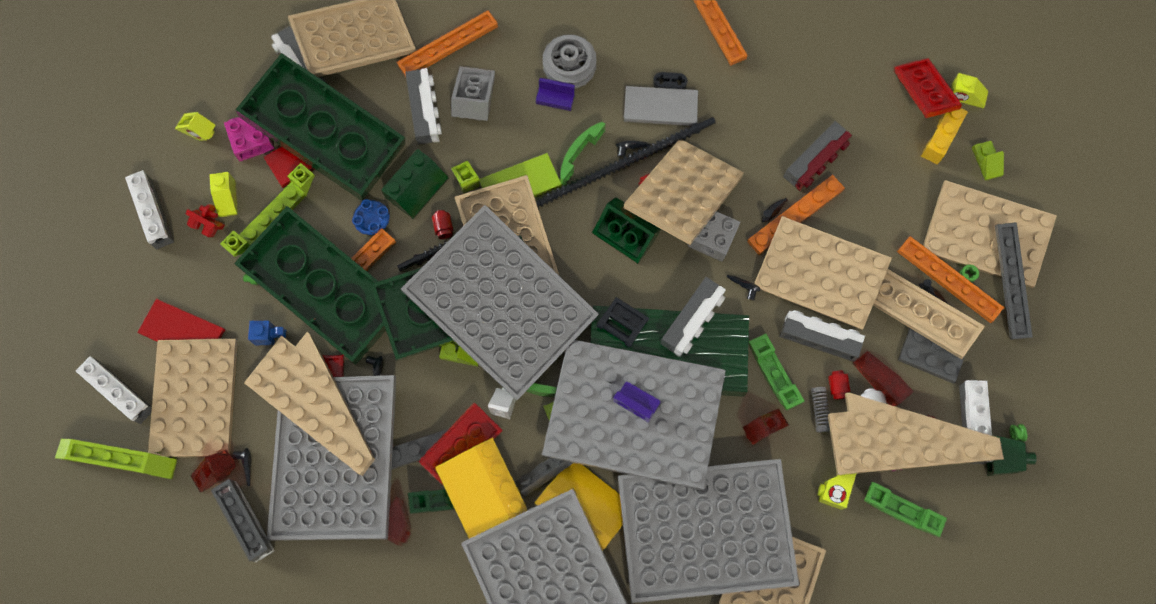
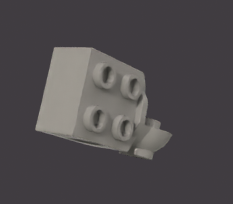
M716 211L692 244L687 245L694 250L723 262L741 222Z

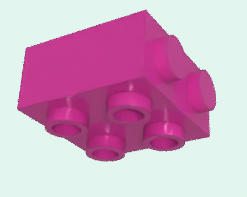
M232 118L224 122L233 153L240 162L275 150L270 138L241 118Z

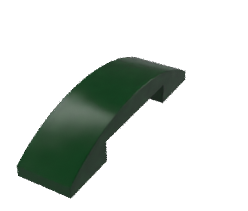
M445 489L408 493L410 514L455 510Z

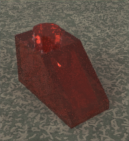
M778 408L756 418L742 428L745 431L746 437L754 445L786 428L789 424Z
M227 450L206 456L191 475L200 493L204 492L229 476L236 467L234 459Z
M396 497L390 507L387 540L402 546L403 543L406 544L411 536V532H409L411 525L404 500Z

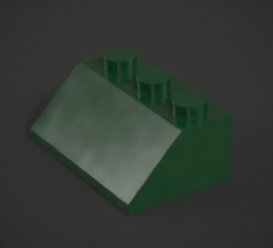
M417 149L381 191L385 199L414 219L449 177L431 158Z
M615 197L606 204L592 234L638 264L655 242L661 229L624 208L625 202Z

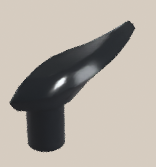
M622 141L615 145L619 147L618 156L624 157L626 149L647 147V145L651 146V143Z
M784 198L769 206L762 215V222H767L774 218L788 199Z
M727 275L728 279L749 290L747 296L749 300H755L756 292L761 291L760 287L739 277Z
M925 279L923 283H919L921 289L947 303L944 297L931 286V280Z
M368 356L366 363L373 365V376H380L383 357L375 358Z
M245 448L244 451H234L232 457L233 459H241L247 486H250V451L248 448Z

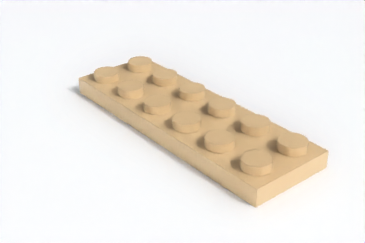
M887 269L873 304L874 307L960 359L964 358L985 327Z

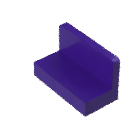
M539 78L536 104L571 111L575 98V85Z
M627 381L620 392L617 391L613 397V401L648 423L660 405V400Z

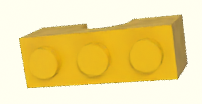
M961 108L960 110L943 114L935 133L926 145L921 157L938 165L945 156L968 111Z

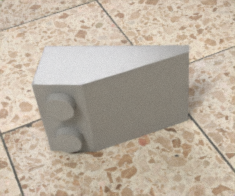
M459 67L451 98V116L488 121L495 71Z

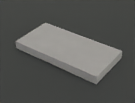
M626 86L624 122L692 126L694 123H697L698 90Z

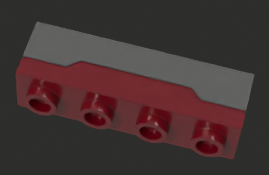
M835 121L786 170L783 177L799 191L804 187L808 188L814 182L813 178L816 175L820 176L827 168L825 165L828 162L832 164L839 156L837 153L840 150L844 152L851 144L849 140L852 134Z

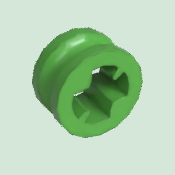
M971 264L964 266L959 272L970 282H974L979 277L978 268ZM968 270L970 274H973L970 278L968 274H965Z
M1023 424L1010 426L1011 439L1022 442L1027 440V430Z

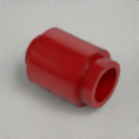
M445 210L436 211L432 216L435 235H437L438 239L452 237L454 230L450 213Z
M843 370L831 372L832 375L828 376L830 393L833 395L834 400L845 399V394L851 393L848 374H844Z

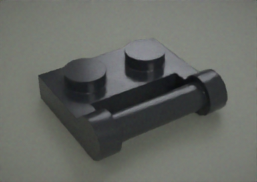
M616 297L596 327L606 330L630 348L649 318ZM609 318L632 332L631 335L628 336L607 322Z

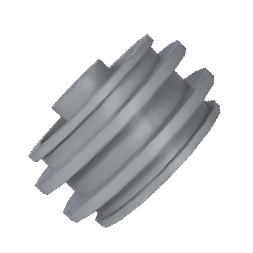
M562 35L553 39L546 46L543 53V71L547 79L573 84L575 89L586 85L593 78L596 71V52L592 44L585 38L577 35Z

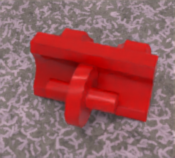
M212 204L201 205L199 210H186L185 214L189 216L187 226L199 229L201 223L204 224L201 233L207 237H214L217 230H223L225 224L214 219L217 218L218 214L215 212V206Z

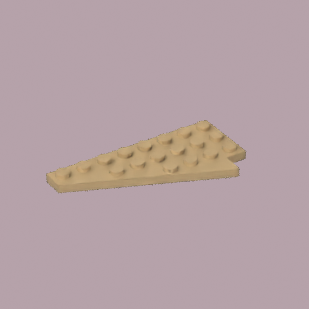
M306 332L296 346L281 336L244 383L355 472L363 476L375 458L313 336Z
M852 393L845 394L848 412L828 414L837 475L1004 459L1000 438Z

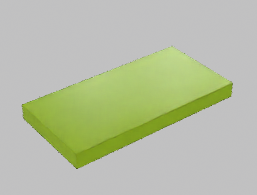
M548 153L479 179L481 187L485 188L527 175L534 197L561 187V182Z

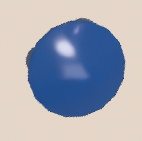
M366 199L355 210L352 222L362 234L374 235L381 228L384 230L388 225L390 219L389 210L381 202Z

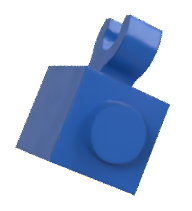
M249 321L248 340L254 345H274L275 338H280L281 336L286 338L287 330H284V327H275L270 321Z

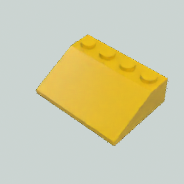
M493 438L435 467L469 539L528 511Z
M573 463L554 478L536 500L535 505L538 506L574 488L598 542L604 551L623 526L620 494L582 464Z

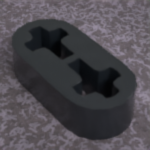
M659 72L653 79L654 88L685 90L688 83L687 77L681 73ZM660 79H663V84H660ZM677 80H681L682 84L678 85Z

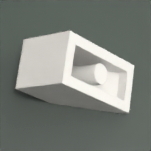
M503 387L502 389L496 388L488 408L492 415L510 419L516 400Z

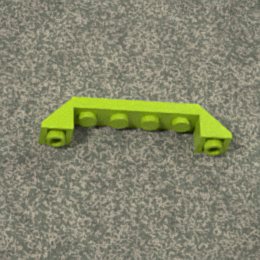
M300 163L287 176L291 183L239 235L233 230L220 245L234 257L243 254L286 206L293 210L307 196L315 175Z
M61 439L55 459L110 467L166 479L173 478L177 459L73 439Z

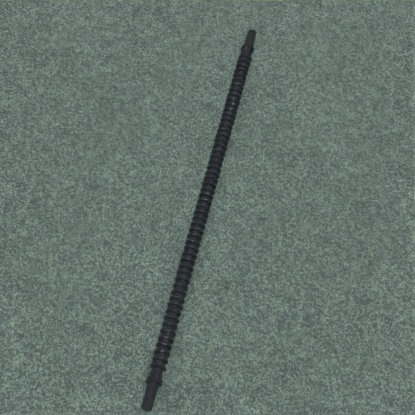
M711 117L698 124L694 123L690 128L685 127L684 131L680 130V133L675 132V135L666 136L665 140L662 138L661 142L656 141V144L652 143V146L647 145V148L638 149L637 153L633 152V155L628 154V157L619 158V161H614V164L609 163V166L600 167L599 171L590 172V175L585 174V177L581 176L580 180L576 178L575 182L571 181V184L566 183V186L562 185L561 189L557 187L556 191L552 190V193L542 194L541 198L537 197V200H535L537 207H543V204L548 205V202L553 203L554 199L558 200V197L563 198V195H568L567 193L572 194L573 190L577 191V188L582 189V186L586 187L588 183L591 185L592 181L596 182V179L601 180V177L606 178L607 174L610 176L611 172L620 171V168L625 169V166L629 167L630 163L639 162V159L644 160V157L648 158L649 154L652 156L654 152L658 153V150L667 149V146L671 147L678 140H686V137L690 138L692 134H699L701 130L716 124V120L714 117ZM444 240L443 244L439 243V246L434 245L433 249L430 247L428 251L424 250V253L415 254L413 258L398 264L399 271L406 270L416 264L421 265L427 259L430 260L447 243L446 240Z

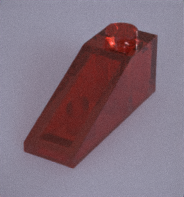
M868 351L852 363L876 390L884 393L886 402L889 405L896 407L914 392L898 374Z

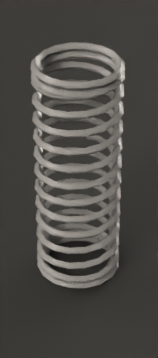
M826 387L811 389L812 401L814 402L813 408L815 409V425L817 426L816 432L830 431L829 424L818 425L829 423V421L817 422L819 420H828V417L817 418L828 416V414L816 415L829 412V410L816 411L828 409L829 407L815 408L817 406H827L828 403L818 405L815 403L828 402V400L814 401L816 399L828 398L823 396L827 395V393H820L826 392Z

